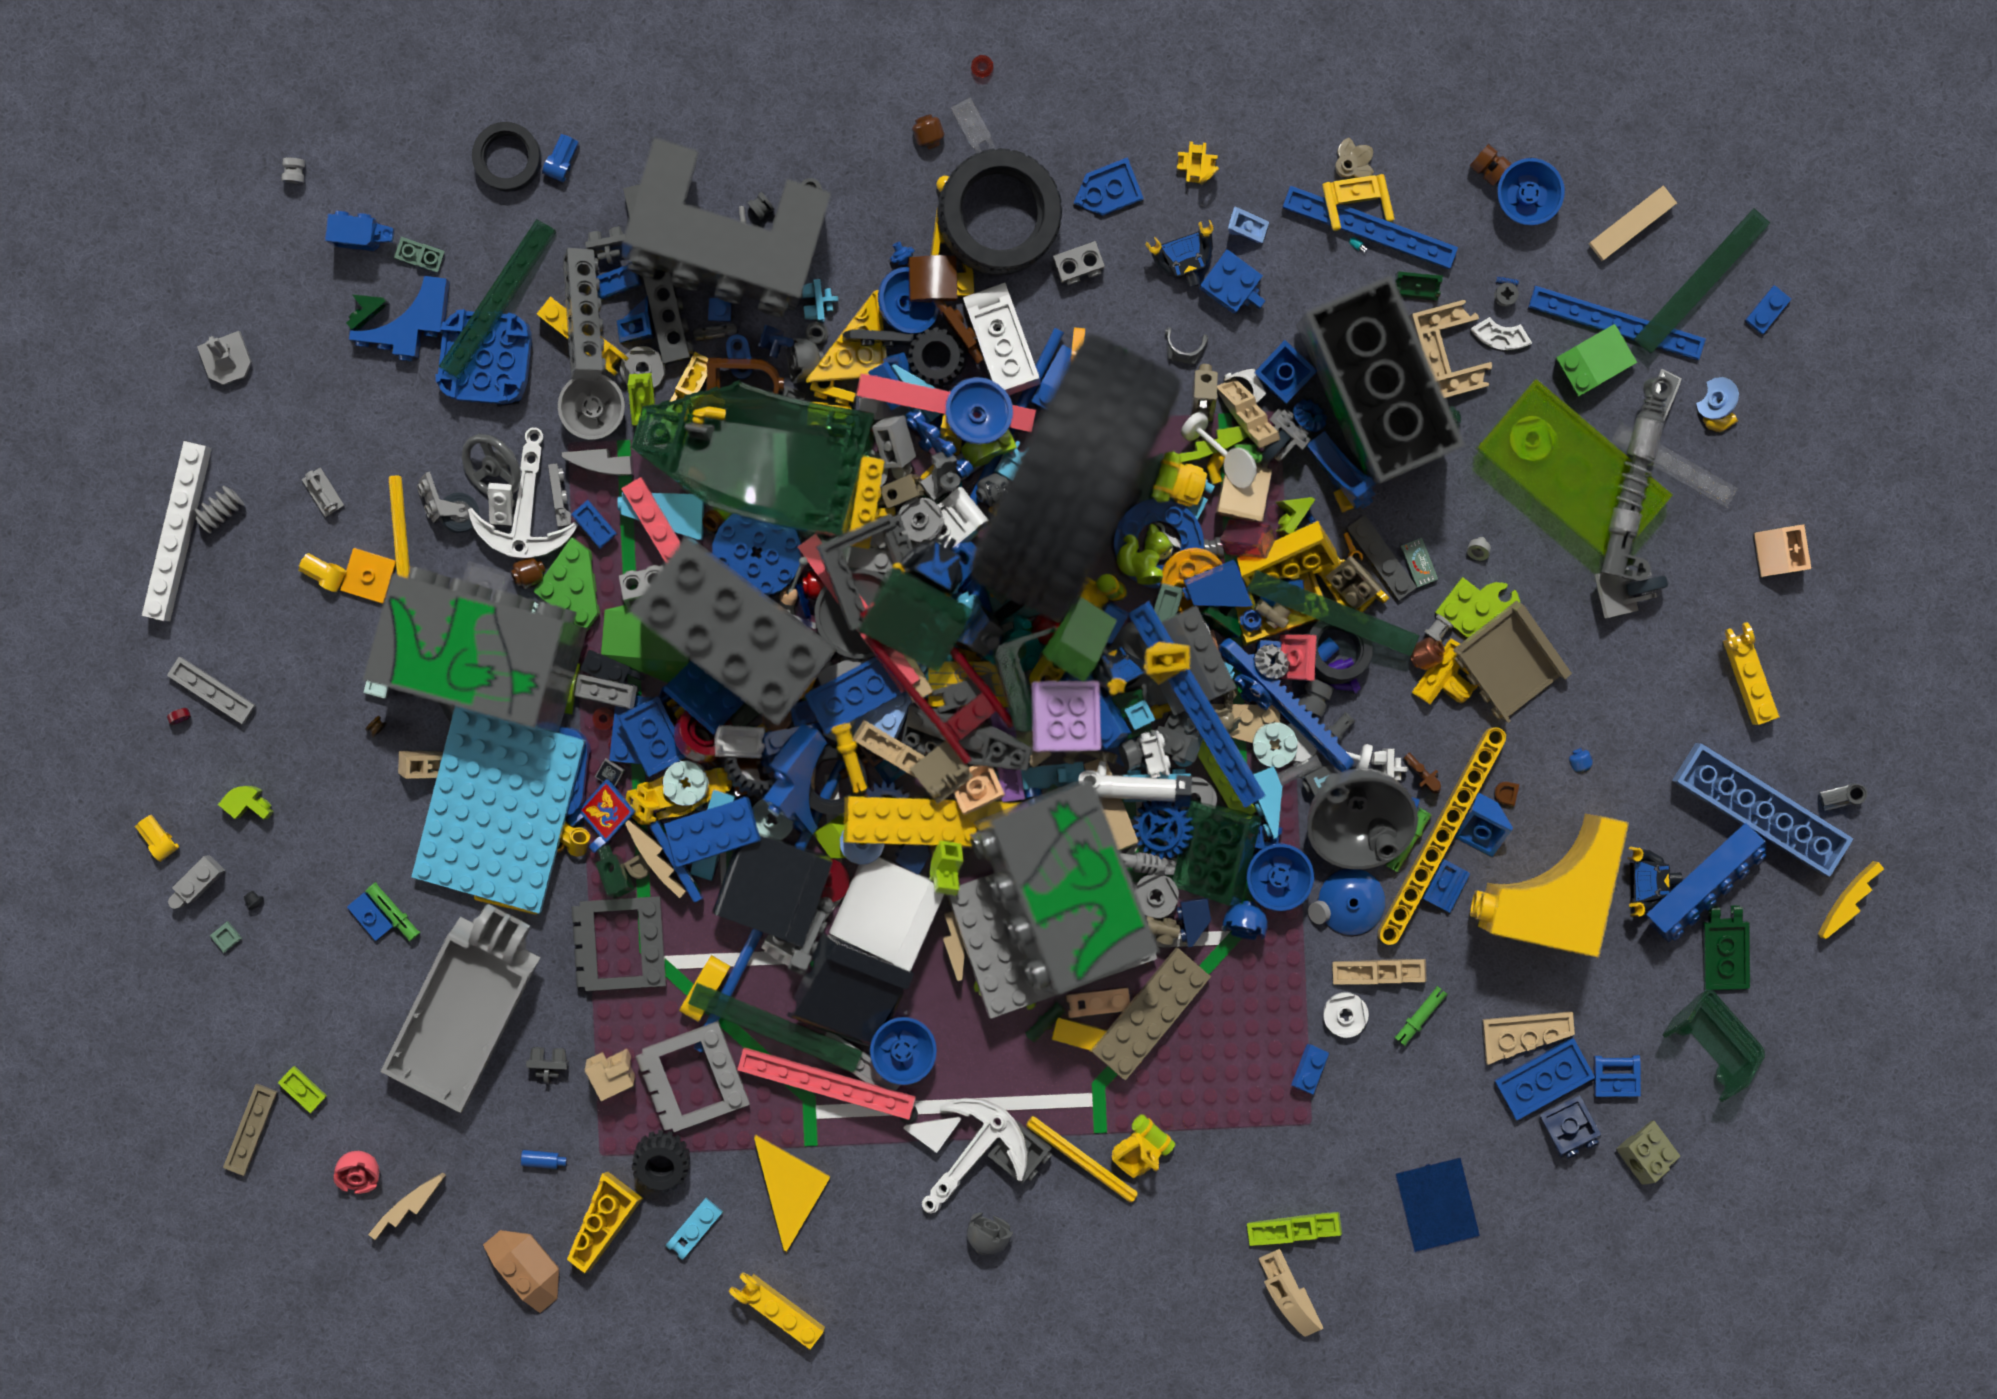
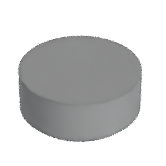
M1316 901L1308 908L1309 917L1314 923L1322 924L1330 919V908L1325 902Z

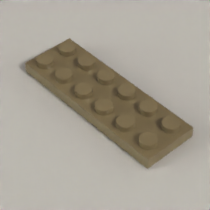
M1176 947L1092 1048L1091 1052L1121 1078L1126 1080L1211 976Z

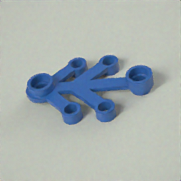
M914 409L906 414V422L910 428L917 430L921 437L918 444L924 451L928 452L933 447L936 454L944 452L948 458L953 456L957 451L953 444L939 438L941 435L939 430L935 426L927 424L925 417L918 410ZM961 458L959 461L957 460V475L960 478L968 477L974 471V468L965 458Z

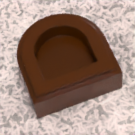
M1507 781L1499 783L1494 790L1495 798L1500 803L1515 806L1520 784Z

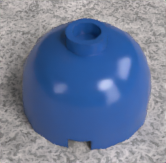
M1243 901V904H1236L1226 912L1222 923V930L1224 932L1227 929L1232 930L1231 935L1243 939L1256 940L1257 936H1261L1262 940L1266 937L1268 921L1264 912L1256 907V903Z

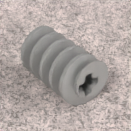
M224 485L222 486L224 494L218 491L215 492L217 500L211 497L208 498L211 505L208 506L202 503L203 511L197 508L194 509L197 515V522L209 534L212 533L211 527L215 529L219 527L218 521L221 523L226 521L224 515L228 517L233 515L231 509L239 511L238 503L245 506L242 499L232 489Z

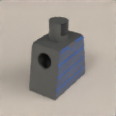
M977 603L952 638L967 649L986 656L990 650H994L999 646V639L1003 635L1004 629L994 614Z

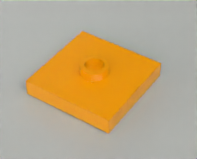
M353 548L340 591L384 604L390 580L396 567V561Z

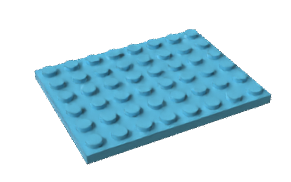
M455 706L411 877L535 913H541L586 740Z

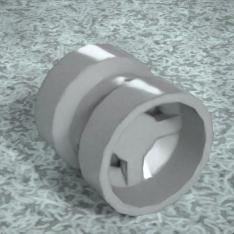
M283 158L282 166L284 167V173H282L281 181L303 184L304 175L302 171L305 168V160Z

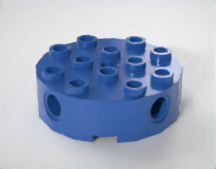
M747 508L731 515L719 527L712 544V553L769 597L781 592L784 587L789 586L793 582L800 565L799 559L803 555L798 548L802 542L796 528L781 514L766 508ZM754 548L763 549L761 558L752 556Z

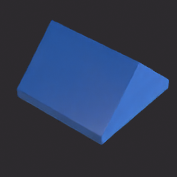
M1284 340L1257 368L1254 374L1268 391L1284 403H1287L1317 370Z

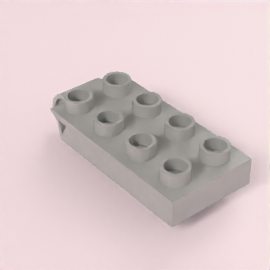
M489 904L486 905L480 916L473 920V923L460 916L454 928L447 935L380 1072L461 1113L467 1106L541 958L529 952L526 948L525 940L531 926Z

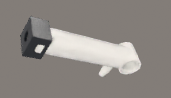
M1103 761L1099 762L1097 772L1086 770L1079 776V781L1092 780L1098 797L1175 802L1174 806L1190 807L1192 776L1176 775V780L1106 776L1107 767L1106 762Z

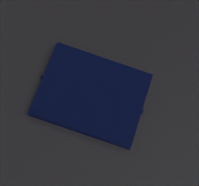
M1461 1158L1432 1165L1426 1164L1424 1167L1395 1173L1415 1252L1480 1236Z

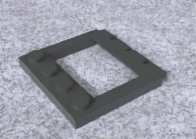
M891 514L885 515L816 546L850 630H855L865 625L859 617V614L865 610V607L841 549L882 532L894 564L901 563V560L913 547L908 534L899 535V533L906 530L900 515L894 517ZM899 568L896 569L899 575V573H901L902 570ZM905 568L904 576L900 578L905 593L901 595L909 604L914 599L920 600L924 598L923 593L929 591L926 583L907 573L908 569Z
M661 896L580 901V906L571 907L572 922H581V926H573L574 945L582 944V948L574 949L575 967H584V970L576 971L577 987H585V991L667 985ZM638 909L643 975L598 978L594 912Z

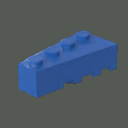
M1067 671L1059 680V682H1083ZM1092 671L1085 682H1093ZM1099 687L1100 741L1106 749L1117 748L1131 732L1118 707L1114 705L1111 696L1105 698Z

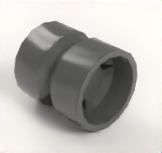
M1316 679L1314 681L1307 680L1304 685L1306 694H1301L1298 705H1305L1306 711H1311L1313 714L1323 717L1327 706L1325 700L1331 699L1335 688Z
M1141 737L1136 738V742L1129 740L1120 743L1118 746L1122 763L1127 771L1141 767V763L1146 765L1145 759L1153 757L1152 753L1143 754L1140 743Z

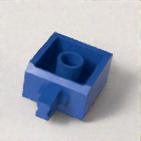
M335 211V214H328L325 241L334 247L375 251L379 248V243L393 242L394 228L379 224L369 214L358 213L357 217L351 216L348 212Z
M1228 249L1199 287L1200 290L1233 314H1236L1242 304L1248 306L1251 303L1260 309L1266 302L1257 294L1259 289L1255 287L1263 275Z

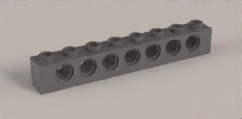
M640 184L623 188L629 216H631ZM665 272V276L661 279H656L654 276H643L663 363L668 365L690 360V354L694 353L692 341L687 340L685 332L689 331L687 319H682L680 310L684 309L681 296L677 297L675 288L679 287L671 283L672 273ZM663 290L670 291V297L666 301L659 299V294ZM670 311L674 312V321L671 323L665 322V314ZM674 333H678L680 335L679 343L675 345L670 344L669 337Z

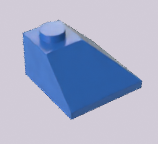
M1478 792L1454 837L1493 857L1513 827L1498 802Z

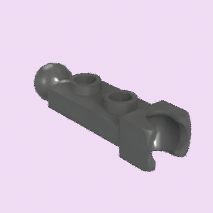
M829 897L820 898L817 906L818 911L810 926L805 943L800 951L796 949L787 969L797 974L804 975L812 958L808 954L813 955L818 944L814 940L817 934L822 935L827 922L823 921L825 915L833 910L834 905Z

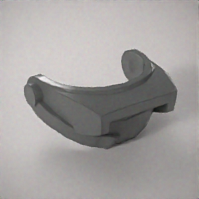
M1171 327L1166 328L1167 359L1195 365L1208 342L1207 334L1203 335L1202 344L1199 349L1191 353H1184L1175 349L1170 341Z

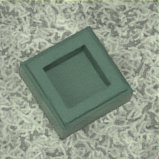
M229 921L210 935L223 953L227 952L242 939Z

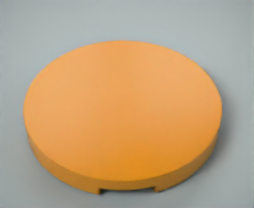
M1184 549L1174 554L1165 563L1162 569L1163 579L1160 582V586L1161 583L1184 588L1186 587L1185 579L1222 565V562L1216 555L1205 549ZM1184 592L1177 610L1179 612L1195 606L1191 599L1187 601Z

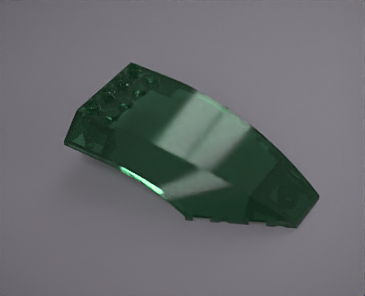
M740 380L733 382V385L722 388L717 386L705 392L699 391L684 395L685 398L671 402L666 400L658 405L651 404L642 408L631 448L704 503L746 518L798 530L842 537L850 528L861 458L863 456L870 457L873 446L874 432L872 426H874L875 417L873 412L798 400L741 383ZM710 406L726 410L724 420L704 418L703 424L715 427L711 441L689 437L685 424L693 422L692 418L694 415L692 413L695 409Z

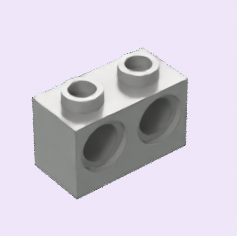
M1096 241L1053 256L1061 283L1067 282L1068 286L1080 282V277L1088 275L1089 278L1100 275V270H1103L1105 267ZM1086 256H1093L1096 259V264L1094 266H1087L1084 263V258ZM1064 264H1073L1075 271L1072 274L1065 273L1062 269Z
M653 565L645 570H632L624 575H619L622 596L627 608H631L663 566ZM638 585L635 590H629L631 586Z

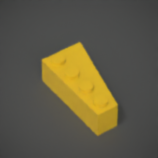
M609 1172L602 1173L599 1185L591 1199L590 1207L584 1216L583 1224L567 1258L568 1261L584 1273L591 1271L643 1199Z

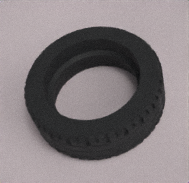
M1006 148L989 149L968 157L949 176L938 201V226L946 246L951 249L950 252L957 259H960L964 265L984 274L1008 275L1030 267L1052 246L1061 226L1062 200L1053 177L1049 176L1048 170L1042 164L1039 165L1036 159L1029 155L1026 156L1025 153L1017 150L1010 151V149ZM994 174L1008 175L1020 180L1031 191L1037 206V221L1029 238L1022 244L1006 250L990 249L979 244L968 233L962 217V204L968 189L979 179Z

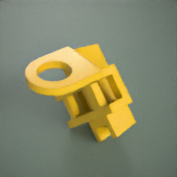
M1190 142L1188 153L1178 152L1177 170L1187 171L1186 182H1196L1203 185L1219 171L1218 166L1215 167L1218 155L1206 154V143L1195 145L1193 142Z
M644 782L637 785V790L627 791L626 801L636 811L632 816L634 820L641 825H649L651 822H656V818L653 816L654 810L676 805L673 801L668 802L665 800L663 795L664 786L648 789L649 783Z

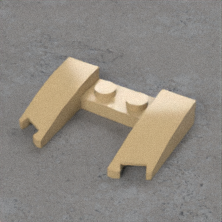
M1465 300L1409 315L1445 399L1489 386V383L1483 382L1485 369L1491 370L1492 363L1489 362L1451 373L1440 330L1479 319L1476 313L1469 316L1461 307L1466 302Z

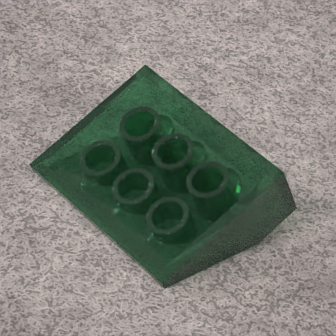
M892 567L886 571L858 631L939 672L962 633L973 609Z
M1192 800L1187 818H1193L1191 822H1188L1189 826L1194 827L1193 830L1188 831V834L1192 835L1193 838L1185 840L1189 846L1182 848L1183 852L1178 854L1173 881L1179 889L1228 906L1242 903L1247 883V871L1253 857L1262 817L1240 810Z

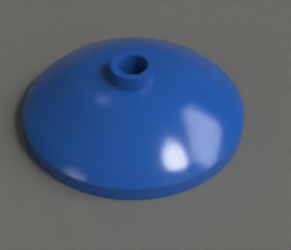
M902 267L891 271L884 277L879 286V309L886 322L895 330L905 334H917L928 329L935 322L939 310L933 301L931 303L909 302V267ZM900 301L904 303V307L900 305Z
M970 378L960 382L952 389L946 401L945 415L950 428L958 437L974 444H987L996 441L1008 430L1013 417V406L1007 392L996 382L986 378ZM973 413H979L980 418H975Z
M1347 868L1335 872L1327 878L1319 892L1318 901L1325 902L1331 912L1330 919L1326 921V924L1342 934L1358 935L1369 931L1379 922L1385 909V895L1382 886L1373 875L1361 869ZM1355 898L1357 900V905L1351 907L1349 902L1351 899Z

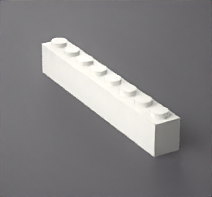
M186 441L183 442L142 616L162 621L171 620L196 516L194 509L198 508L212 448Z

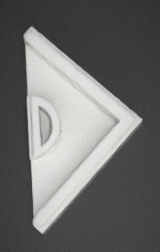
M957 1116L916 1124H906L903 1129L937 1153L961 1118Z

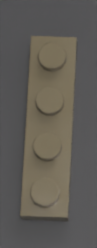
M258 1083L255 1084L223 1168L242 1176L246 1175L278 1091Z

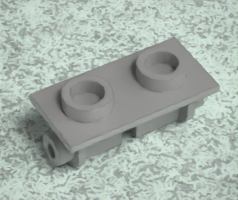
M321 468L314 472L312 470L306 473V477L301 479L325 517L344 506Z

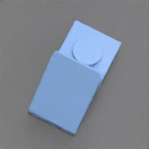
M1234 207L1228 231L1229 234L1241 235L1254 242L1263 243L1269 222L1238 207Z

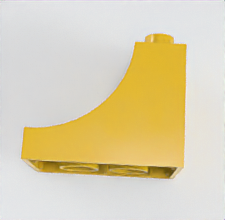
M1585 814L1575 843L1560 862L1550 870L1530 880L1512 884L1487 883L1485 892L1475 891L1471 902L1470 916L1479 920L1478 927L1490 933L1598 957L1628 823Z

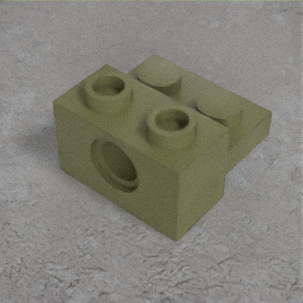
M1650 1121L1635 1135H1631L1616 1148L1642 1185L1656 1183L1680 1157V1154L1655 1121Z

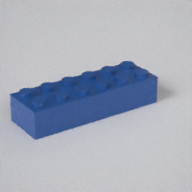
M1745 823L1646 914L1649 924L1668 943L1672 939L1674 941L1679 939L1687 925H1694L1700 919V913L1705 909L1707 911L1710 910L1717 903L1716 899L1721 894L1726 895L1733 888L1732 884L1738 878L1740 880L1744 879L1749 874L1750 867L1754 864H1760L1766 858L1767 849L1765 841Z

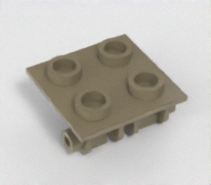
M946 741L910 768L937 804L973 777L969 767L966 764L964 765Z

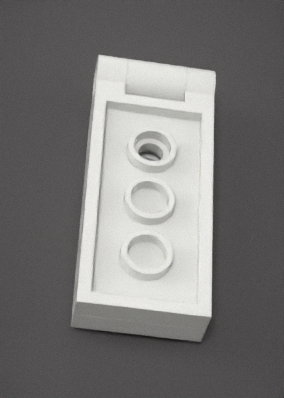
M1002 283L963 297L992 381L999 384L1008 395L1041 384L1006 284Z
M963 487L954 490L946 499L938 504L945 522L939 534L926 543L933 541L941 543L943 537L948 535L956 540L955 547L959 543L970 542L979 534L978 532L986 527L989 520ZM925 516L921 518L916 523V525H922L925 522ZM944 529H947L946 534H945V535H941V532H942ZM910 540L913 549L921 545L918 542H913ZM895 569L891 576L901 589L905 591L901 580L897 578L898 572Z

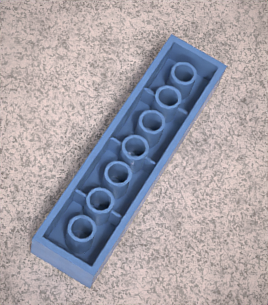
M1701 743L1694 744L1672 780L1742 825L1747 823L1759 836L1823 876H1831L1853 841L1852 837Z

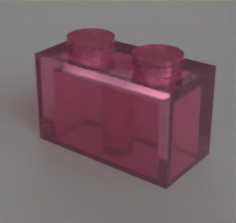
M1229 519L1220 542L1226 554L1267 559L1276 536L1270 523Z

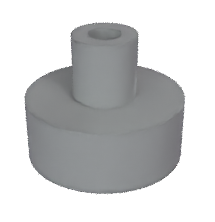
M1478 537V539H1473L1469 542L1467 554L1475 560H1486L1489 557L1491 546L1484 537Z

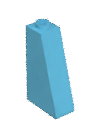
M622 492V497H618V510H621V515L640 521L624 492ZM652 493L674 532L697 540H703L704 495Z

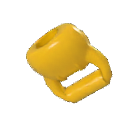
M1458 666L1442 689L1455 701L1464 703L1478 685L1474 686L1458 674L1459 668H1462ZM1466 668L1462 669L1467 675L1469 674Z

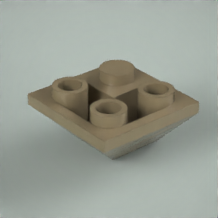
M1352 556L1326 576L1332 586L1337 589L1354 610L1367 602L1382 588L1370 573Z

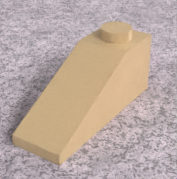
M399 751L398 773L405 779L437 778L443 752Z

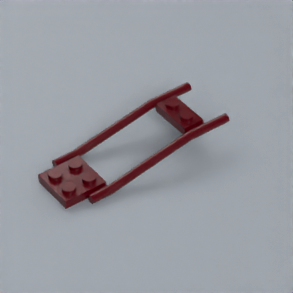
M893 587L859 614V617L872 632L864 640L935 725L964 765L972 759L958 741L995 711L1008 728L1016 724L988 685L932 620L917 599L908 604L896 587ZM922 622L982 692L945 721V723L885 653L922 624Z

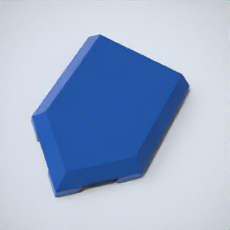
M1128 157L1087 173L1074 200V204L1103 216L1143 200V195Z

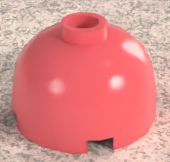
M363 1151L348 1152L336 1163L333 1181L337 1187L346 1192L348 1189L355 1190L356 1194L370 1192L376 1188L379 1181V1165L376 1159L369 1153Z

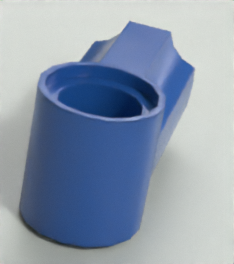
M561 134L552 155H549L544 163L542 174L564 182L566 180L565 174L567 171H570V163L579 142L567 135Z

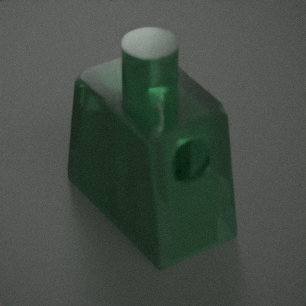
M610 845L597 849L601 861L596 862V867L607 895L616 899L635 891L636 889L621 856L613 855ZM614 865V870L610 872L611 866Z

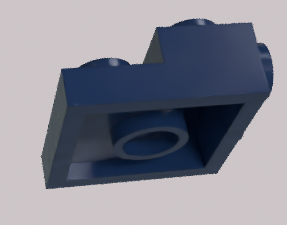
M1580 1095L1540 1115L1561 1158L1566 1156L1567 1159H1570L1579 1154L1578 1149L1584 1146L1590 1149L1599 1144L1598 1140L1601 1139V1133Z

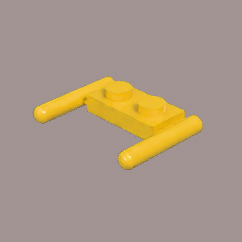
M1384 174L1322 184L1331 226L1334 231L1341 229L1336 205L1381 198L1386 221L1393 222L1395 220Z

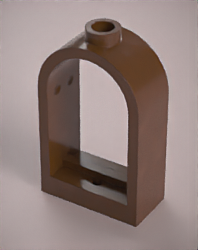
M708 358L707 407L763 408L775 400L778 391H784V378H780L776 368L765 360ZM720 368L761 369L772 377L774 390L764 398L720 397Z

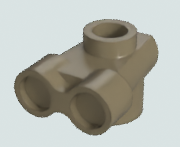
M1261 598L1254 606L1255 611L1267 617L1265 622L1275 629L1278 626L1283 629L1289 622L1287 617L1291 611L1279 602H1276L1271 607Z
M1146 916L1152 934H1157L1156 940L1158 942L1172 945L1174 938L1178 939L1180 926L1176 925L1177 922L1175 920L1164 918L1162 921Z

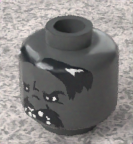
M991 474L981 479L977 484L978 490H976L978 500L984 502L987 506L996 505L1008 481L1006 477L999 474Z

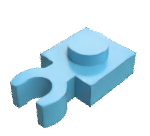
M1017 441V442L1015 443L1016 446H1017V448H1018V446H1019V444H1020L1019 441ZM1017 448L1012 451L1013 454L1005 453L994 471L996 474L1006 477L1007 480L1021 455Z

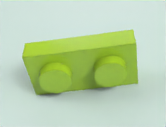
M293 1066L278 1082L309 1113H312L327 1097L296 1066Z

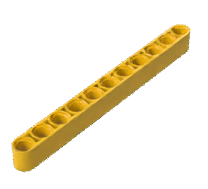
M1497 727L1488 728L1482 735L1378 929V937L1383 943L1393 945L1400 939L1506 741V734L1502 729ZM1493 731H1496L1500 737L1499 741L1495 744L1489 740V735ZM1482 751H1486L1489 754V759L1486 763L1479 761L1478 756ZM1473 770L1478 773V780L1475 783H1471L1468 780V774ZM1465 790L1468 798L1465 802L1461 803L1457 795L1460 791ZM1450 810H1455L1457 813V819L1454 822H1449L1447 819V813ZM1439 830H1445L1447 833V837L1443 842H1439L1436 838ZM1433 849L1436 852V858L1429 862L1425 855L1428 850ZM1419 869H1423L1426 873L1422 881H1417L1415 878V873ZM1408 889L1415 891V897L1411 901H1407L1404 897ZM1397 909H1403L1405 912L1404 918L1395 920L1394 912ZM1392 928L1394 931L1393 938L1385 940L1383 937L1384 931Z

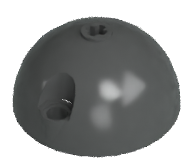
M1352 769L1341 774L1334 773L1326 777L1324 784L1318 790L1311 803L1307 819L1308 837L1315 851L1324 860L1333 865L1348 869L1374 868L1393 860L1409 846L1417 830L1418 811L1407 789L1399 781L1384 772L1374 769Z

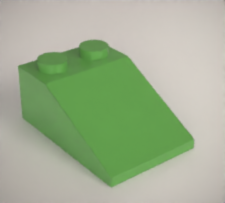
M1615 324L1556 357L1577 396L1584 394L1637 363Z
M1079 596L1042 653L1048 660L1085 682L1097 664L1117 620Z

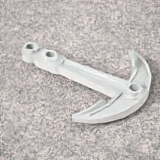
M530 428L525 433L527 443L523 446L521 460L522 475L512 532L507 534L495 530L494 526L479 517L472 508L468 509L470 520L478 535L491 548L514 558L525 559L545 556L565 544L578 526L574 522L561 530L548 533L547 537L530 536L536 474L539 472L542 452L540 444L543 441V434L538 428ZM537 434L539 438L533 442L530 440V436ZM534 456L536 460L530 464L527 462V458ZM522 544L524 548L518 552L515 550V546Z
M975 1098L957 1099L940 1107L941 1111L956 1112L965 1116L973 1115L981 1120L984 1125L949 1172L945 1173L931 1189V1195L923 1199L922 1207L927 1213L938 1211L942 1203L947 1201L960 1185V1180L998 1137L1010 1149L1007 1153L1014 1165L1017 1180H1023L1027 1166V1150L1024 1135L1015 1119L1006 1110L987 1100ZM996 1118L1001 1120V1125L995 1123ZM942 1184H944L947 1187L946 1192H943L941 1190ZM928 1201L933 1203V1208L928 1207Z

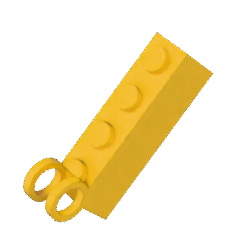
M549 297L537 315L568 339L566 308L552 297ZM583 332L584 335L590 336L588 333ZM604 339L602 358L606 362L605 368L616 376L618 372L613 369L621 358L626 362L629 358Z
M1746 622L1742 624L1743 634L1735 636L1731 628L1726 629V640H1723V644L1753 725H1760L1779 718V714L1754 647L1755 636L1749 623Z
M742 1272L739 1277L746 1285L741 1291L731 1287L729 1293L741 1303L751 1305L804 1346L811 1349L824 1332L825 1326L755 1274L750 1276Z

